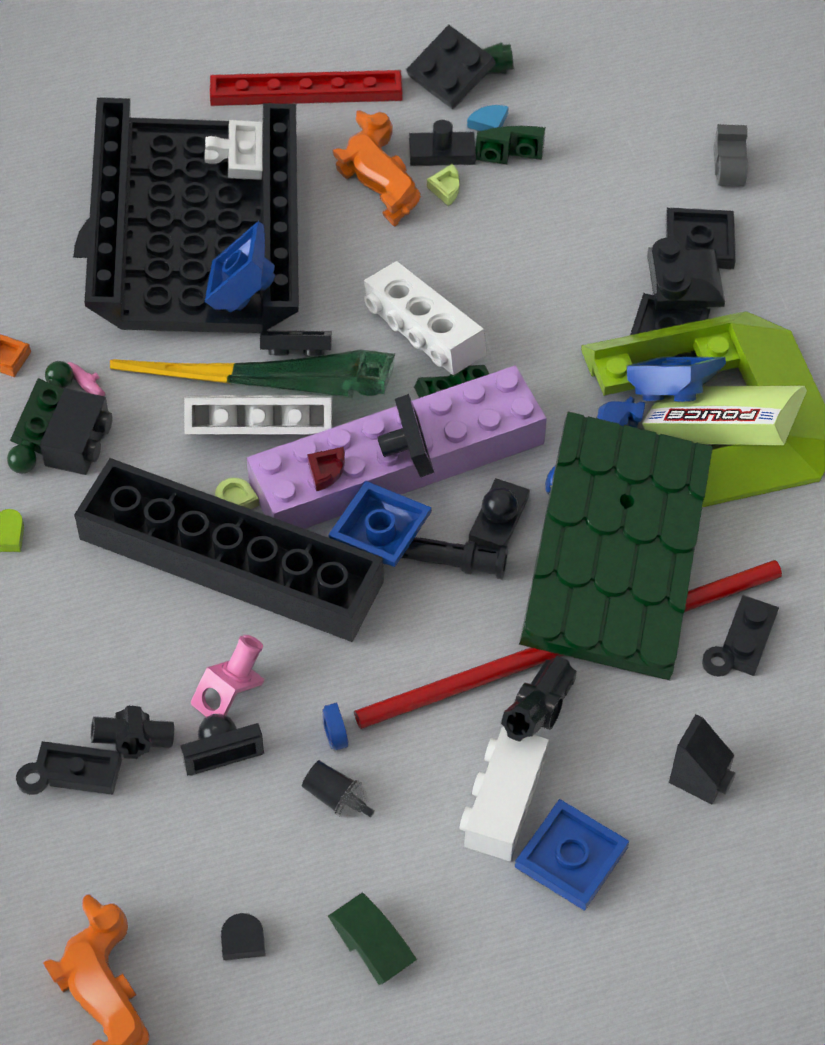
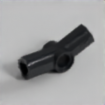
M559 656L552 660H546L531 684L525 682L521 686L515 702L504 711L501 725L506 729L507 737L521 742L525 737L533 736L542 727L548 730L553 728L560 714L563 699L567 696L576 679L577 671L572 668L569 660Z

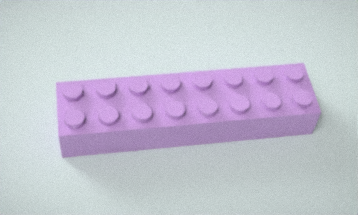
M515 365L412 400L420 420L434 469L432 474L423 477L419 476L409 450L384 458L377 436L403 428L397 406L246 457L249 484L258 496L259 505L265 515L305 529L341 516L365 481L401 495L543 445L547 418ZM344 447L345 466L341 476L331 486L316 492L307 461V454Z

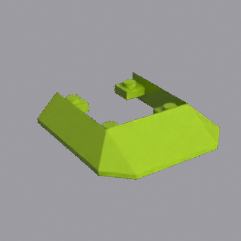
M745 311L581 345V351L591 377L596 376L603 396L635 389V386L627 379L628 365L659 357H674L677 354L690 353L694 350L697 357H726V365L720 371L739 368L746 386H805L807 392L784 445H731L712 450L702 508L820 482L825 474V403L790 330Z

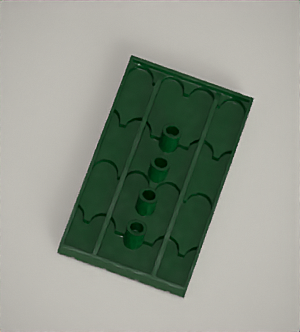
M567 412L519 645L670 680L677 658L713 446L697 442L693 443V441L664 434L658 435L656 432L627 425L621 426L619 423Z

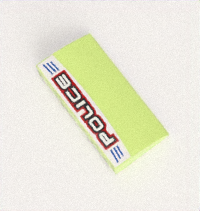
M703 386V393L696 394V400L677 402L674 401V395H664L663 400H658L654 403L642 424L645 430L656 432L658 435L664 434L693 441V443L784 445L807 390L805 386Z

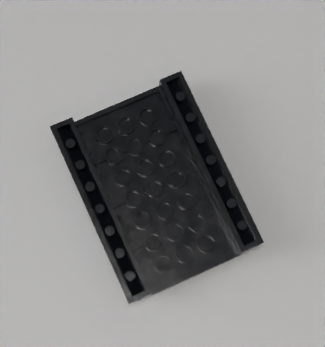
M97 97L85 307L121 330L261 333L262 330H268L299 312L296 104L263 103L262 180L228 178V158L216 164L204 162L206 137L215 136L221 139H228L229 121L131 118L130 98ZM256 222H261L264 225L265 258L275 266L273 282L264 291L258 290L252 295L248 304L241 310L236 309L232 312H228L226 309L215 310L205 302L212 260Z

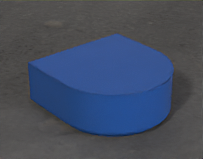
M338 703L324 706V709H322V724L331 749L336 751L347 748L348 738Z

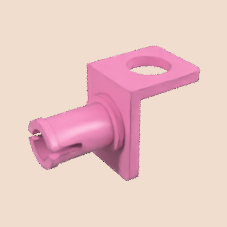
M240 636L229 661L207 667L191 700V705L206 717L211 714L227 715L237 693L263 684L264 678L252 670L259 653L263 649V644L253 636ZM209 688L217 690L221 697V704L217 710L210 708L206 702L205 694Z

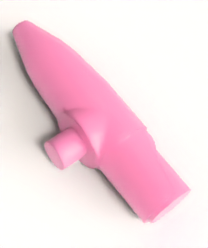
M68 362L73 370V378L85 392L105 396V392L96 383V380L99 379V375L96 372L91 375L80 366Z

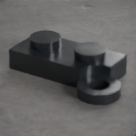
M742 595L723 647H710L703 654L702 665L705 671L712 676L720 677L728 674L731 669H735L755 676L779 607ZM720 657L724 660L725 664L716 666L711 662V658Z
M42 741L37 761L23 765L16 774V782L19 789L28 795L41 793L48 784L52 787L113 795L122 756L119 751ZM36 773L40 775L39 781L34 784H29L25 781L29 774Z

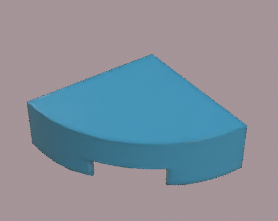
M489 105L474 111L467 119V128L483 131L502 127L508 116L509 106Z

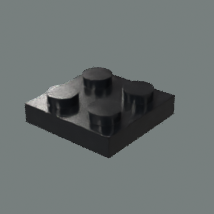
M448 24L410 64L406 72L410 78L451 109H454L492 69L496 62L490 54Z

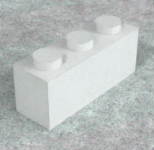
M503 726L498 740L490 739L484 761L489 762L486 773L478 772L472 790V795L477 796L473 808L466 806L460 822L459 830L465 831L464 847L511 862L546 761L549 739L533 735L525 737L519 742L507 737V731Z

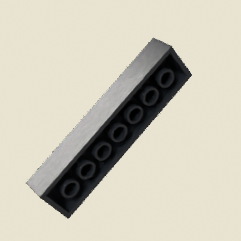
M109 458L74 514L79 538L82 541L350 642L354 641L384 583L383 558L112 458Z

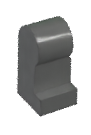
M717 125L713 149L715 176L718 186H745L748 165L746 153L747 125Z

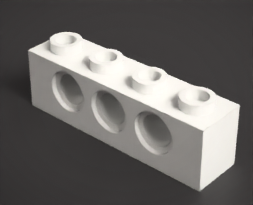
M395 261L364 280L366 292L364 301L367 308L373 314H378L387 321L391 329L402 333L415 348L423 350L437 366H442L452 375H455L486 355L484 329L399 262Z
M188 395L184 397L185 434H316L332 428V395Z

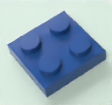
M559 799L515 860V868L585 911L628 849L629 840Z

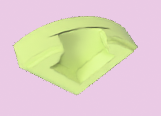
M453 164L427 179V188L447 206L457 198L460 188L459 174Z

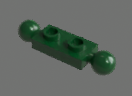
M54 361L47 366L45 370L46 381L37 379L10 441L18 445L9 451L7 463L10 469L16 473L25 474L30 472L36 465L37 457L35 452L42 455L40 443L64 388L71 384L74 377L71 366L64 361Z

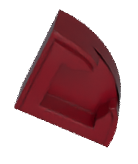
M344 447L307 454V461L316 492L331 486L341 476L345 466Z

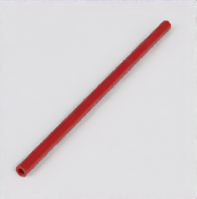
M772 560L689 590L684 612L781 578L782 571L780 565L776 560ZM530 647L354 710V716L358 727L363 729L543 664L546 660H552L556 656L562 657L565 655Z

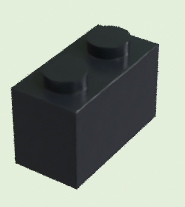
M64 388L40 443L46 467L87 475L91 463L96 462L99 458L101 450L100 441L103 434H108L112 426L113 416L108 411L106 397Z

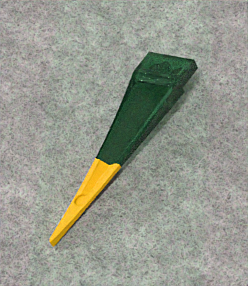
M360 349L299 359L201 364L112 359L110 360V369L353 399L354 391H358V393L365 396L385 393L394 369L395 354Z

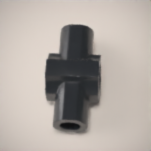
M126 706L122 711L115 713V718L93 716L90 734L91 743L115 744V750L122 753L124 758L138 759L142 754L150 752V747H172L174 741V722L150 720L149 714L145 713L141 706Z

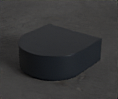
M238 913L225 921L221 929L223 961L266 956L263 927L255 916L247 913Z

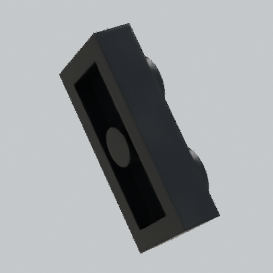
M262 330L260 334V350H268L269 355H289V350H303L304 355L319 356L324 355V350H331L332 331Z

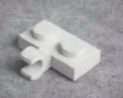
M229 120L228 139H221L215 136L206 137L204 162L216 164L228 158V178L262 180V122Z

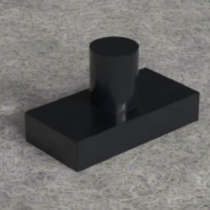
M438 120L433 124V133H409L410 166L476 164L474 132H453V125L450 121Z
M409 394L395 398L403 428L377 436L384 458L409 450L411 459L420 477L434 473L420 420Z

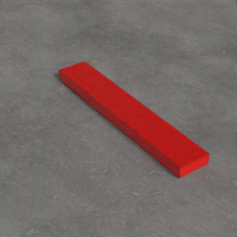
M401 70L210 75L211 106L263 105V103L301 104L402 101Z

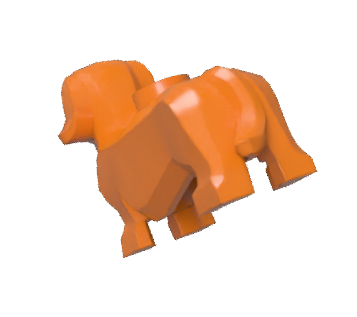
M358 110L355 119L362 128V131L349 138L345 150L340 148L333 150L334 157L338 160L335 163L336 169L346 179H349L356 173L358 180L364 186L381 194L380 200L388 208L383 211V216L395 227L401 218L408 215L419 203L421 194L416 188L413 179L406 173V166L401 158L397 155L391 158L381 149V147L389 143L393 132V125L388 115L383 112L370 115Z
M90 894L85 895L82 907L89 919V927L73 936L67 942L63 957L59 961L49 959L42 963L53 981L57 982L62 992L70 989L73 997L79 1002L81 1007L104 1027L103 1032L108 1037V1041L103 1042L99 1039L92 1045H147L149 1032L130 999L136 996V993L123 973L118 977L114 976L108 963L111 950L127 934V917L118 905L113 903L102 905Z

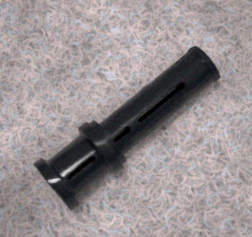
M415 537L402 558L459 567L465 574L470 575L473 571L494 574L497 579L502 580L507 564L508 546L502 545L499 549L477 545L476 541L472 540L465 544H455Z

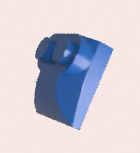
M256 222L212 260L205 302L215 310L226 309L228 312L236 309L241 310L248 304L252 295L258 290L264 291L273 282L275 266L265 258L264 225L261 222Z
M659 357L628 365L627 379L635 386V394L642 395L643 401L663 400L664 395H674V401L677 402L696 400V394L703 393V385L726 365V357Z
M365 481L328 534V538L383 558V564L396 567L431 514L432 509L420 502Z

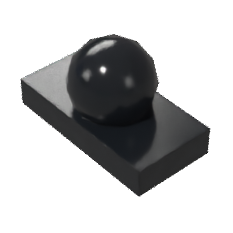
M495 478L490 490L482 500V508L469 533L468 542L472 540L476 541L477 545L499 549L502 545L507 546L527 503L530 489Z
M211 714L204 718L198 729L199 740L180 745L187 776L264 754L263 738L258 723L237 729L231 718L223 714Z

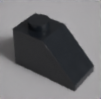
M695 714L677 746L669 783L712 805L719 792L723 794L728 792L736 773L730 770L734 754L706 720Z

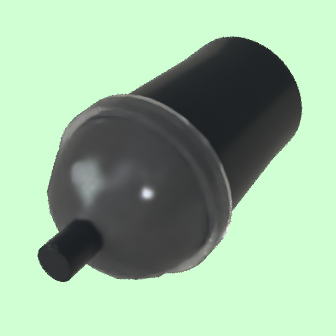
M320 760L311 767L302 782V788L334 810V814L339 817L355 818L364 813L371 818L375 812L367 806L368 794L360 781L357 779L354 781Z

